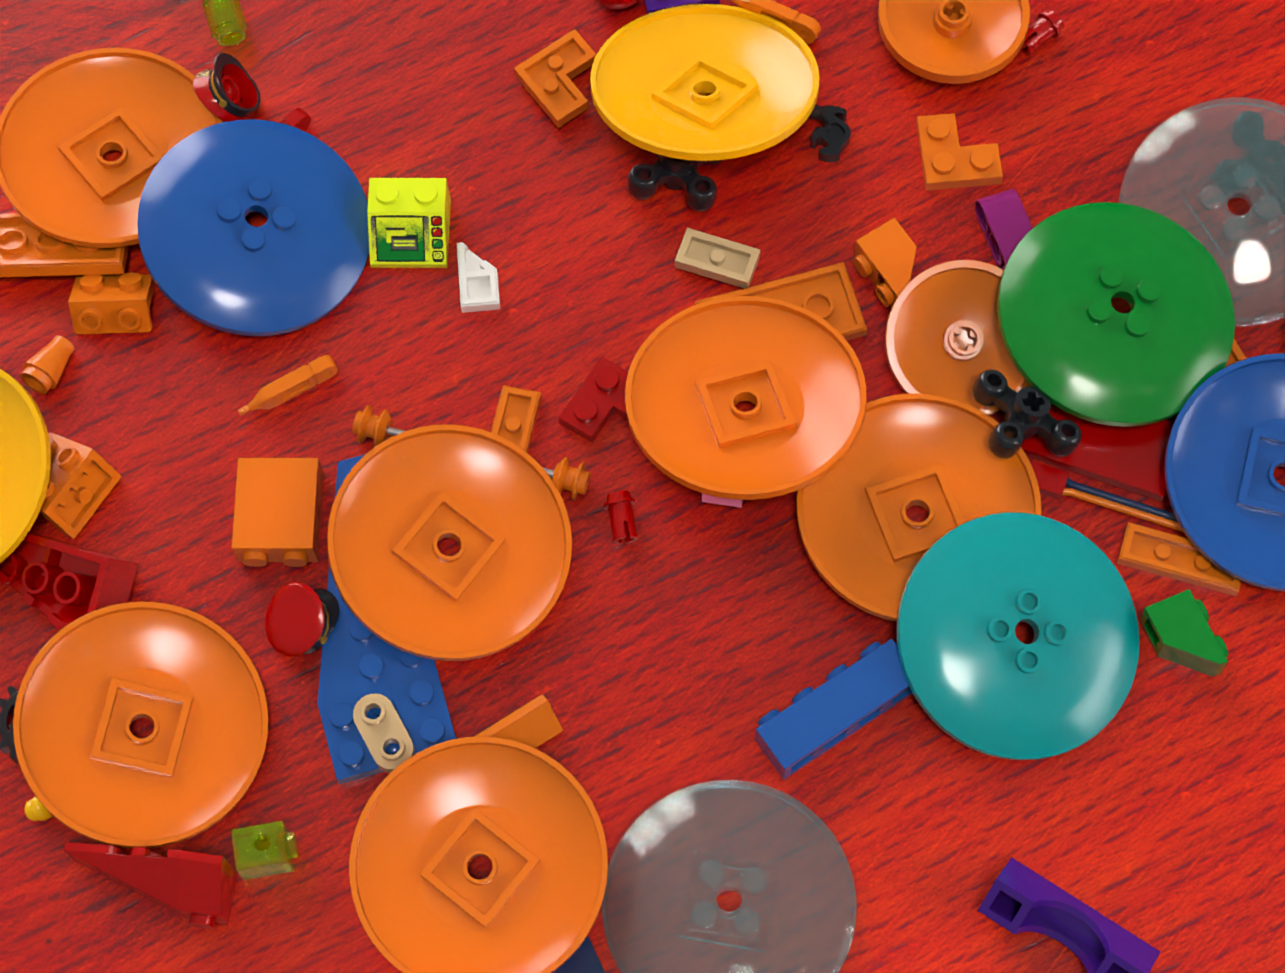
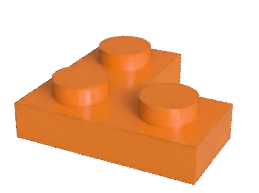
M574 29L514 68L515 77L553 123L560 128L589 109L588 100L571 79L591 67L597 54Z
M955 113L917 116L916 128L926 191L1002 184L1003 173L998 143L960 146Z

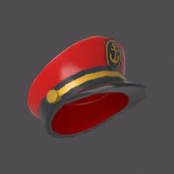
M227 53L218 54L214 61V68L200 71L193 80L194 91L198 99L215 117L225 122L250 120L253 112L259 107L261 102L260 92L256 83L241 63Z
M291 582L282 586L272 597L265 615V631L269 643L277 652L286 656L310 654L318 650L327 642L329 635L336 625L339 615L338 601L330 591L322 588L312 589L302 582Z

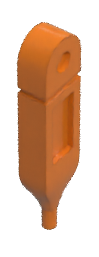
M730 0L740 8L760 15L764 14L781 22L800 36L806 44L813 43L821 31L820 24L814 18L803 13L799 14L798 11L775 1Z
M323 355L309 362L308 365H303L262 387L248 405L238 409V412L242 416L253 410L275 408L315 387L316 384L330 379L337 373L338 367L330 355Z

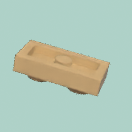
M687 228L675 258V268L741 288H748L759 262L761 250Z

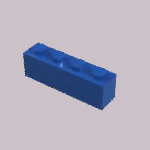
M890 639L883 645L879 642L871 644L860 653L859 657L861 659L850 667H847L846 664L838 666L826 676L827 682L815 690L811 686L805 688L792 699L793 704L782 712H779L778 709L772 710L758 721L759 727L756 728L755 741L783 780L913 694L905 678L900 663L898 647L893 639Z

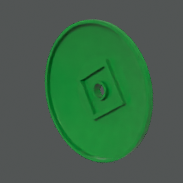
M1114 202L1088 203L1064 209L1049 216L1030 230L1019 242L1006 264L999 285L997 299L999 328L1004 345L1016 368L1032 387L1037 388L1049 398L1050 403L1069 414L1087 421L1109 426L1129 427L1142 426L1169 419L1179 414L1186 401L1201 384L1225 367L1231 353L1235 331L1234 307L1227 281L1220 267L1203 244L1190 232L1171 219L1139 206ZM1111 299H1125L1131 307V312H1117L1111 304Z

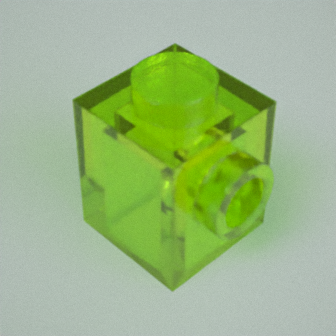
M282 821L232 830L236 871L243 880L293 872L292 858L299 856L297 839L294 832L288 833Z

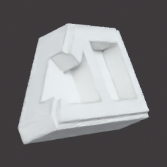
M463 242L457 243L462 313L499 310L500 296L497 268L471 252Z

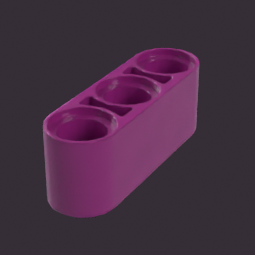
M1014 189L975 201V211L982 232L997 267L1003 270L1019 242L1033 229L1022 202Z

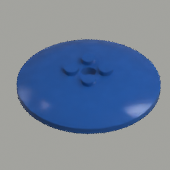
M267 120L228 121L206 127L184 138L172 147L154 167L146 181L139 203L137 220L138 241L143 260L153 281L161 292L185 314L209 327L228 333L246 336L284 334L302 329L328 315L346 299L357 284L369 254L368 202L362 186L348 164L332 148L313 135L283 123ZM251 212H260L267 218V222L262 226L255 227L248 224L245 217Z
M1285 353L1250 357L1233 363L1209 377L1194 391L1179 412L1169 435L1165 454V481L1170 504L1178 523L1192 544L1205 558L1219 569L1248 584L1270 590L1285 591V486L1277 483L1273 475L1275 468L1285 467Z

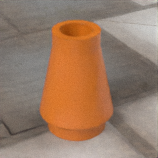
M56 335L49 344L23 364V372L20 374L22 381L29 388L40 394H46L49 389H55L70 355L75 350L73 344L66 338Z

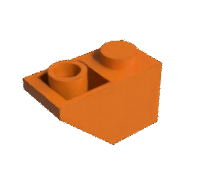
M895 217L856 240L853 263L859 274L864 278L869 277L875 285V292L880 302L885 307L890 306L891 308L901 291L911 281L917 246Z

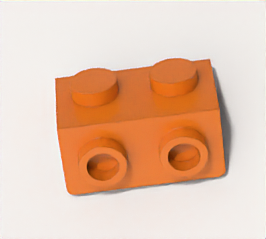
M131 272L123 275L76 276L68 301L74 332L76 334L150 332L152 329L150 305L155 290V283L151 275H140Z

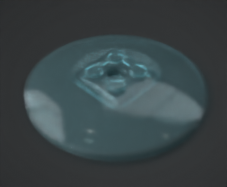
M1236 97L1214 99L1186 108L1160 124L1139 146L1125 172L1119 203L1135 205L1159 213L1182 226L1203 244L1213 256L1227 281L1233 301L1235 326L1258 325L1285 317V107L1261 99ZM1234 197L1244 198L1249 203L1250 210L1245 215H1234L1228 209V201Z
M717 780L688 786L669 794L644 811L628 828L614 850L608 865L607 886L602 903V918L606 940L620 973H839L852 944L857 915V899L853 874L841 845L827 825L811 809L786 793L766 785L738 780ZM726 890L737 892L742 899L740 907L732 912L722 910L717 904V897L720 893Z

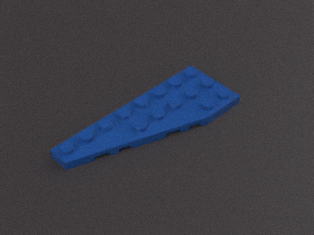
M364 455L338 462L335 497L346 476ZM329 564L327 590L338 601L339 615L327 642L322 645L317 704L336 778L340 785L384 772L376 765L353 719V710L356 703L366 695L381 694L391 701L413 742L415 754L433 745L456 739L435 660L401 651L387 644L362 625L342 599ZM372 708L367 712L366 717L376 719L380 716L381 710ZM396 743L389 744L385 749V753L389 755L396 754L400 749V745Z

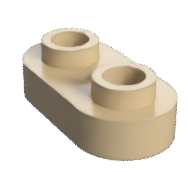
M369 694L362 697L356 703L353 710L354 722L376 765L382 771L391 773L401 763L415 755L413 742L393 704L387 697L381 694ZM372 708L381 710L380 716L376 719L366 717L367 712ZM396 743L400 745V749L396 754L389 755L385 753V749L389 744Z

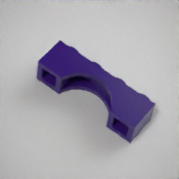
M1012 857L995 880L978 909L979 912L1013 934L1037 932L1061 942L1079 957L1088 973H1149L1160 954L1159 950Z

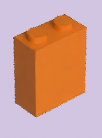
M238 458L232 550L238 562L251 567H262L267 565V562H283L284 565L290 567H303L307 565V562H318L324 476L318 458Z

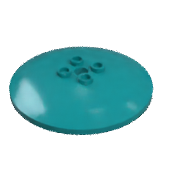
M998 513L976 518L958 526L935 542L921 557L910 574L901 596L897 616V647L907 683L919 705L930 719L945 733L970 749L985 755L1009 760H1036L1068 752L1084 744L1105 728L1117 714L1131 689L1139 659L1140 641L1136 610L1129 590L1114 564L1100 548L1080 532L1054 519L1028 513ZM1018 622H1026L1033 628L1034 638L1030 644H1024L1017 639L1015 628Z

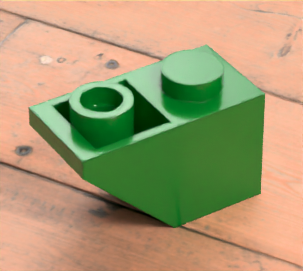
M1190 589L1145 607L1139 622L1157 657L1212 677L1221 674L1228 663V650L1223 639L1219 635L1214 636L1207 623L1209 615L1205 605L1200 599L1195 600Z

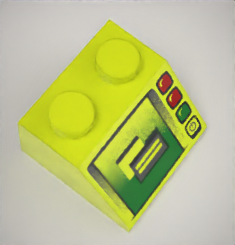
M369 178L367 216L371 268H448L451 198L447 178Z

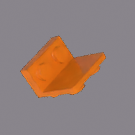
M49 432L51 449L50 478L46 496L39 513L65 536L75 539L122 476L94 449Z

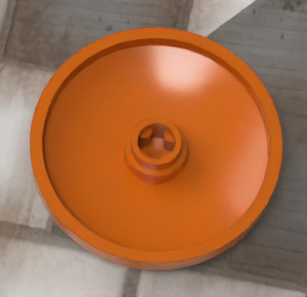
M880 0L878 8L879 31L891 55L912 73L931 81L948 84L979 81L1006 67L1020 51L1026 38L1030 19L1029 0Z
M976 260L948 261L920 273L901 291L888 315L885 327V352L889 368L905 394L923 393L953 398L990 415L1001 409L996 406L987 407L979 404L974 399L972 393L974 383L982 372L990 369L1001 372L1006 377L1008 386L1016 392L1030 386L1011 360L999 328L997 299L1003 269Z

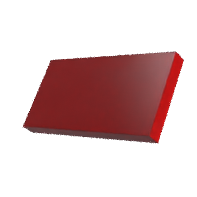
M1051 404L1049 413L1057 420H1071L1079 426L1082 438L1076 450L1069 456L1060 457L1052 454L1046 446V440L1037 434L1023 441L1021 448L1028 457L1160 502L1164 499L1167 490L1165 454L1173 422L1163 420L1142 426H1109L1078 418Z

